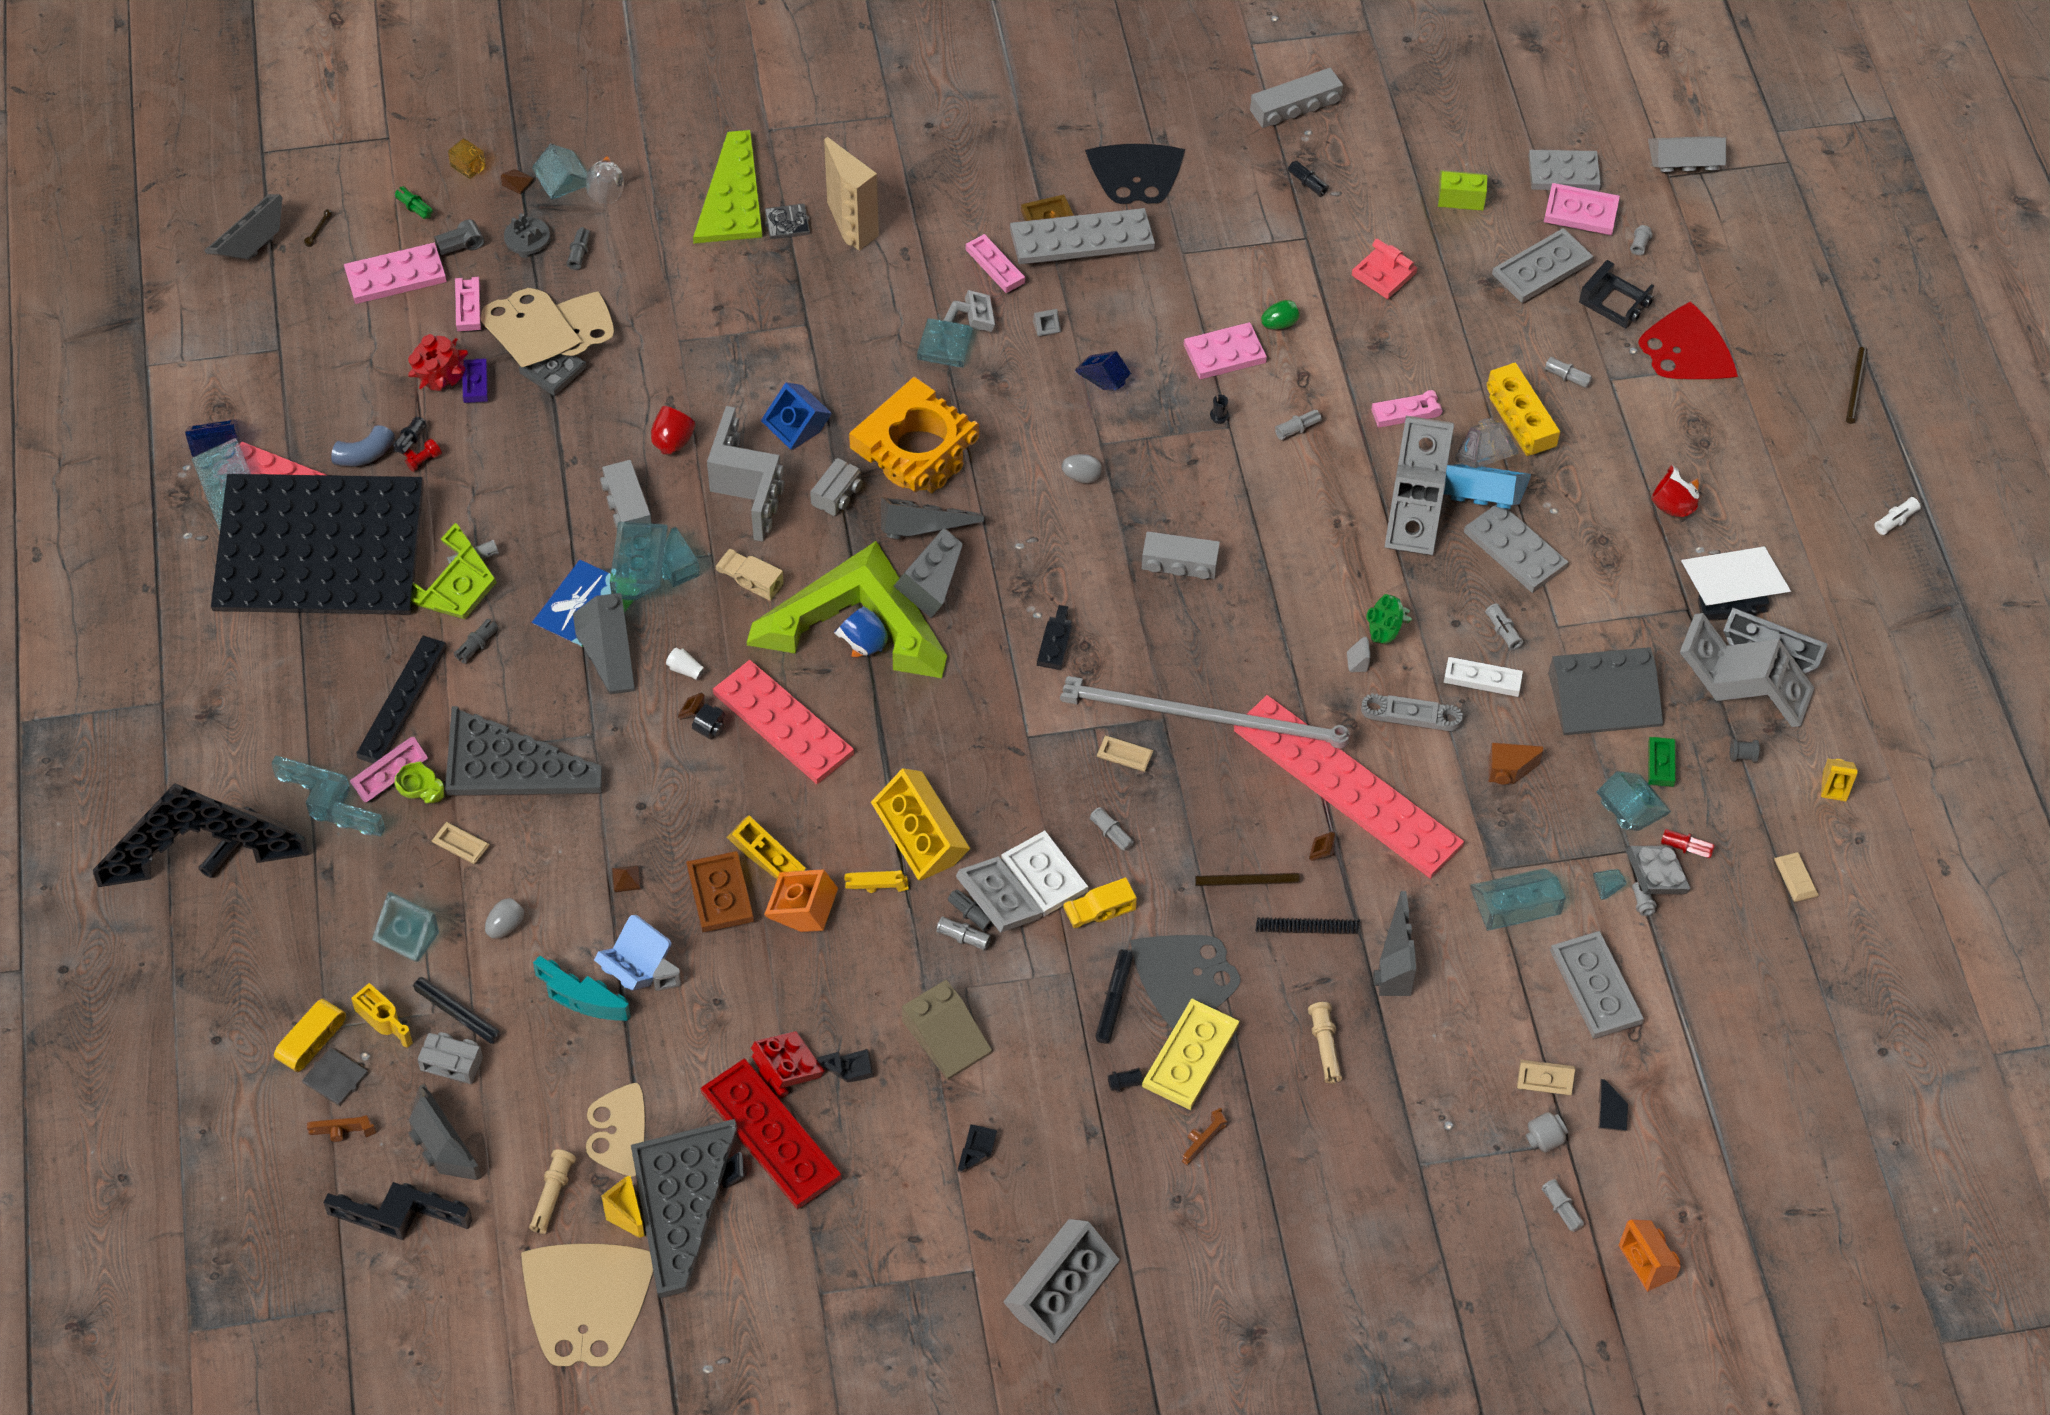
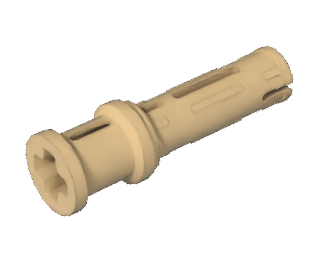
M1318 1002L1308 1007V1013L1312 1016L1314 1026L1312 1034L1318 1039L1325 1082L1332 1084L1336 1083L1335 1077L1338 1082L1342 1080L1333 1037L1336 1026L1331 1020V1004L1328 1002Z
M553 1150L551 1155L553 1160L549 1171H545L544 1180L546 1183L529 1226L536 1233L538 1229H540V1234L546 1233L561 1187L567 1185L569 1180L567 1175L570 1166L575 1163L576 1157L564 1150Z

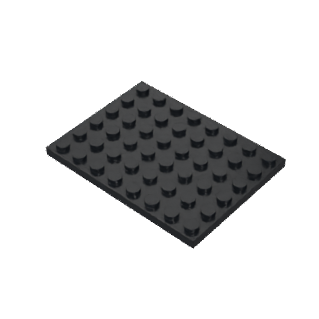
M227 474L211 599L212 611L411 615L424 486L423 477Z

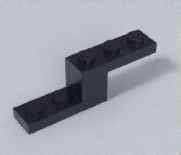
M393 1182L379 1210L369 1203L359 1204L353 1202L351 1198L343 1194L336 1196L328 1193L323 1202L327 1215L402 1241L417 1212L468 1229L472 1222L470 1209L463 1202L445 1200L434 1192L424 1193L408 1183L401 1185Z

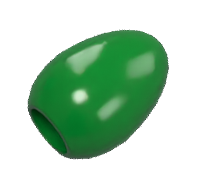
M1282 300L1274 303L1264 311L1261 316V322L1267 329H1285L1297 323L1300 314L1294 301Z

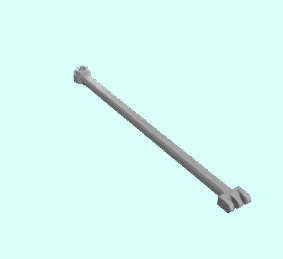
M1071 676L1066 677V685L1063 686V693L1060 696L1062 702L1077 704L1079 698L1323 740L1329 742L1335 748L1346 747L1350 740L1349 730L1343 725L1327 729L1083 686L1082 678Z

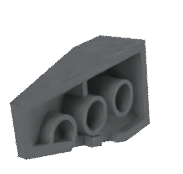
M881 497V530L887 533L889 538L901 539L902 535L912 536L942 530L943 528L948 529L984 522V516L977 512L947 508V511H942L941 507L931 504L923 505V508H920L913 501Z
M621 593L595 596L573 613L576 637L586 650L589 660L591 659L609 694L635 691Z
M1406 891L1400 892L1380 957L1378 970L1373 971V984L1378 986L1379 996H1411L1416 974L1414 940H1411L1412 926L1408 924L1409 907Z

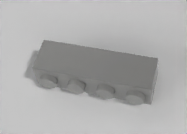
M1330 67L1252 94L1250 111L1260 126L1265 128L1341 101L1343 84Z

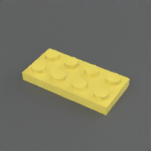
M1191 999L1143 1080L1142 1087L1191 1110L1239 1027V1021Z

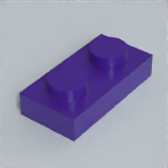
M464 360V403L488 401L487 360Z

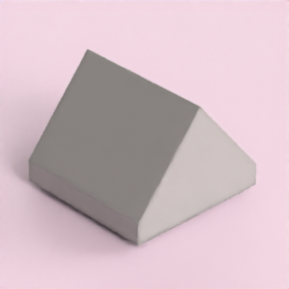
M1057 309L1034 313L1033 324L1037 336L1061 332Z
M664 958L653 973L655 991L681 985L679 968Z

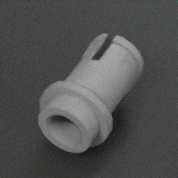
M1641 225L1634 231L1635 238L1630 250L1635 255L1644 254L1646 245L1652 238L1651 229L1646 225Z
M1638 882L1634 883L1632 889L1637 901L1636 911L1640 912L1642 916L1653 914L1657 907L1656 902L1653 901L1651 894H1644L1640 890Z

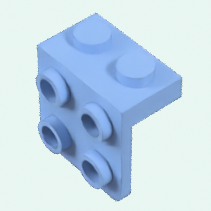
M631 915L614 947L598 951L594 961L602 966L601 968L604 972L618 978L627 989L636 990L649 987L653 982L654 971L661 960L665 959L671 947V941L638 915Z

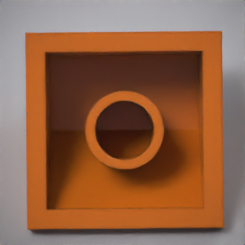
M824 869L780 872L764 915L771 920L800 932L823 931L838 887Z
M1632 1219L1627 1221L1618 1246L1647 1292L1676 1279L1681 1267L1680 1260L1677 1254L1668 1248L1663 1232L1659 1228L1656 1229L1651 1220Z

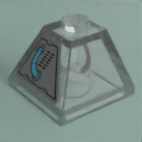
M1487 418L1478 422L1479 425L1470 428L1455 456V461L1478 468L1519 454L1503 423Z

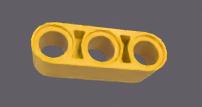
M325 999L318 1000L278 1044L274 1052V1058L295 1072H300L343 1025L346 1013Z

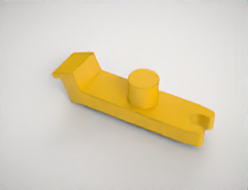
M901 870L847 873L844 877L845 881H849L845 883L846 889H866L869 893L876 892L877 888H896L898 892L909 890L908 877L904 876Z

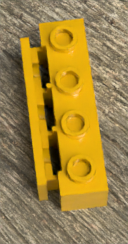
M1516 362L1491 370L1487 382V389L1490 393L1489 398L1525 455H1533L1556 447L1560 430Z

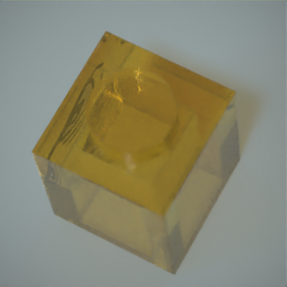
M465 138L448 150L450 166L468 179H471L486 167L483 150Z

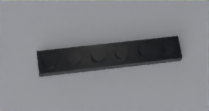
M424 635L421 637L356 752L358 759L374 764L388 754L447 649L446 642Z

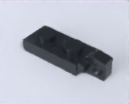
M1700 595L1697 600L1700 613H1703L1708 620L1728 619L1732 608L1756 616L1759 613L1767 612L1769 607L1768 596L1705 605Z
M1059 605L1056 618L1050 617L1049 621H1047L1037 658V666L1062 670L1072 631V621L1067 620L1068 606Z

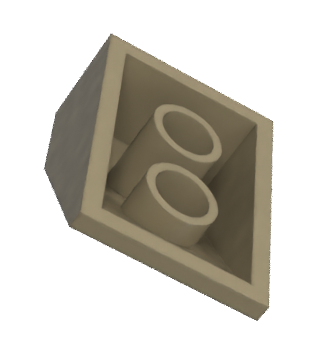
M944 980L902 1006V1022L947 1080L992 1053L990 1046L964 1002L947 980Z

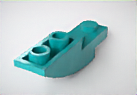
M539 956L533 962L535 975L547 983L548 996L557 1003L581 1014L600 1019L628 1021L631 1017L629 1002L622 995H615L610 992L607 986L600 980L594 981L587 976L580 982L575 975L563 972L555 961L551 959L547 961L542 956Z

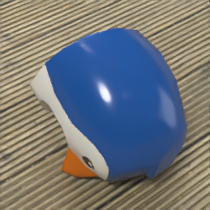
M864 606L854 612L834 631L839 638H844L852 646L851 657L870 656L877 651L881 652L888 640L887 631L881 620L874 612Z

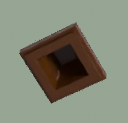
M701 692L688 697L678 714V718L680 720L695 718L704 706L705 695Z
M1333 831L1314 838L1309 860L1314 861L1334 855L1335 833Z
M638 865L612 868L614 892L640 890Z

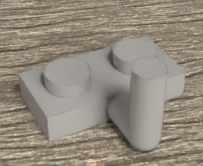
M968 290L965 296L966 303L953 301L943 320L945 325L951 326L958 311L968 313L970 327L992 332L995 322L990 295Z

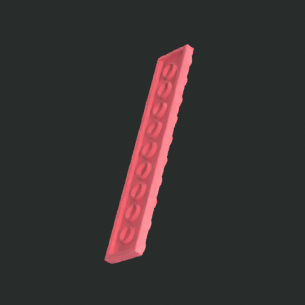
M1268 695L1247 713V715L1307 725ZM1234 725V732L1431 879L1463 847L1464 841L1341 749L1333 747L1329 742Z

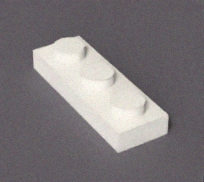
M1448 657L1444 683L1518 697L1523 671Z

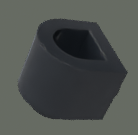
M705 703L694 718L692 730L708 739L720 736L724 729L723 719L726 716L725 712L719 707H712Z

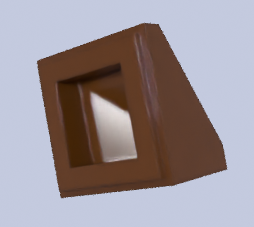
M516 169L501 175L502 186L520 195L534 181L533 177Z

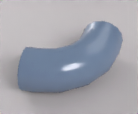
M378 425L372 429L368 437L354 443L337 441L332 449V463L334 465L350 467L369 464L385 454L393 444L395 435L387 427Z

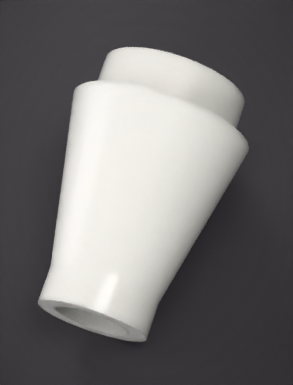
M677 647L674 648L666 660V665L670 667V670L695 680H699L705 670L683 648L681 650Z

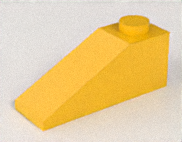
M749 815L726 837L748 858L776 879H778L780 872L804 871L806 869Z

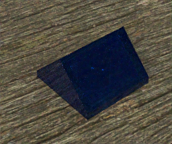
M237 419L188 426L185 431L192 457L235 451L240 444Z

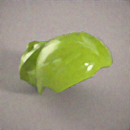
M421 761L403 766L395 776L396 789L404 797L410 799L422 798L427 804L439 802L444 797L442 781L437 779L435 773Z

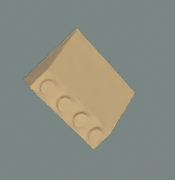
M827 137L824 139L827 203L844 241L860 251L879 236L877 173Z

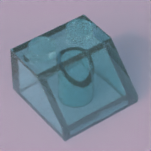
M1616 771L1596 791L1601 797V804L1616 815L1617 823L1625 830L1640 831L1671 812L1640 774Z

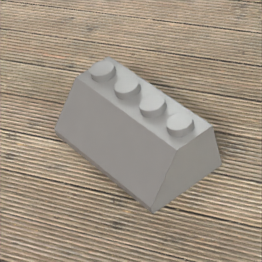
M1068 1219L1003 1302L1021 1323L1055 1344L1118 1263L1119 1258L1089 1221Z

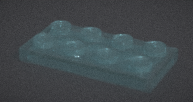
M236 438L191 458L219 530L227 474H251L241 446Z

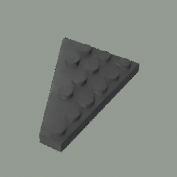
M452 706L445 786L446 795L601 793L602 766L584 761L576 755L572 757L560 752L559 748L550 744L536 741L525 734L524 736L510 731L504 725L492 720H485L477 714L473 716L459 710L458 706Z
M735 1119L631 1145L659 1298L687 1292L738 1129Z

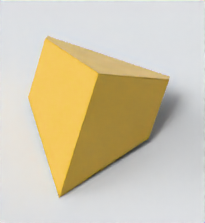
M627 1176L601 1196L607 1221L640 1238L644 1237L643 1224L631 1176Z

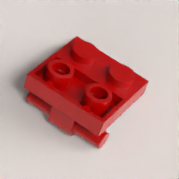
M797 1031L754 1041L751 1047L754 1052L751 1057L760 1069L759 1074L768 1086H772L779 1098H784L789 1093L785 1087L819 1079L824 1073V1070Z

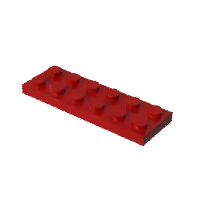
M745 1058L700 1088L702 1095L724 1121L735 1119L738 1128L736 1136L797 1210L842 1179L841 1173Z

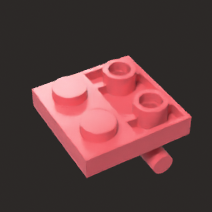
M1377 238L1372 244L1376 249L1352 269V276L1386 299H1389L1417 273V267L1413 261L1403 255L1402 251L1393 245L1388 246Z

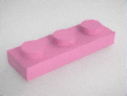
M985 234L966 244V251L1005 293L1025 283V276Z
M410 737L355 776L350 782L363 802H368L395 782V776L403 766L409 763L424 762L428 757L415 737Z

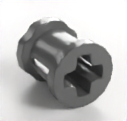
M1731 739V761L1749 759L1752 762H1758L1760 751L1758 740L1739 742L1737 739Z

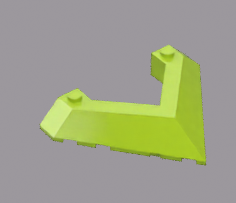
M877 541L752 622L747 639V646L796 653L801 633L809 630V626L820 620L822 622L839 614V610L850 604L854 606L861 602L864 607L874 612L881 620L887 634L893 640L895 645L893 649V670L942 678L947 661V654L918 607L894 587L900 578Z

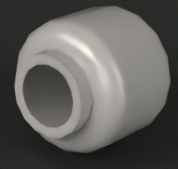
M1545 1112L1528 1122L1529 1133L1525 1136L1533 1149L1538 1147L1542 1152L1547 1153L1565 1143V1135L1568 1133V1130L1558 1114L1553 1115L1550 1112Z

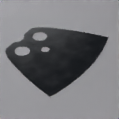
M1117 144L1085 150L1092 170L1107 196L1115 203L1129 204L1137 200L1144 203L1162 202L1169 194L1177 177L1185 149L1156 144ZM1139 177L1141 180L1136 183L1133 181V178ZM1120 187H1126L1130 190V195L1124 198L1119 197L1116 194V190ZM1147 187H1155L1158 189L1159 194L1155 197H1148L1145 195L1144 190Z

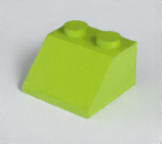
M1440 170L1438 207L1484 210L1487 194L1486 174Z

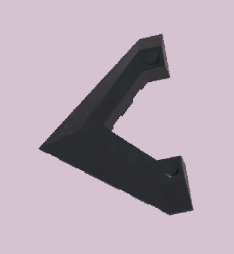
M174 783L93 869V875L98 887L151 880L150 862H152V856L158 851L163 853L174 843L176 836L180 833L184 835L189 830L199 833L200 829L211 832L213 838L229 843L232 842V839L243 842V847L253 850L256 863L309 855V850L305 837L277 819L214 800Z

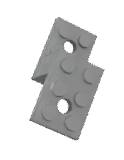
M726 406L707 460L710 492L755 500L751 510L754 540L763 542L766 532L770 533L771 516L772 513L776 514L778 495H782L785 482L781 480L784 467L780 465V455L738 448L741 439V433L737 432L740 420L736 418L735 407Z
M1406 416L1385 548L1433 555L1454 423ZM1422 438H1430L1433 446L1428 450H1424L1419 446V441ZM1409 521H1416L1419 523L1420 529L1415 533H1411L1406 529V524Z
M1703 613L1695 614L1680 653L1714 699L1720 701L1769 695L1791 727L1801 726L1814 687L1780 639L1727 646Z

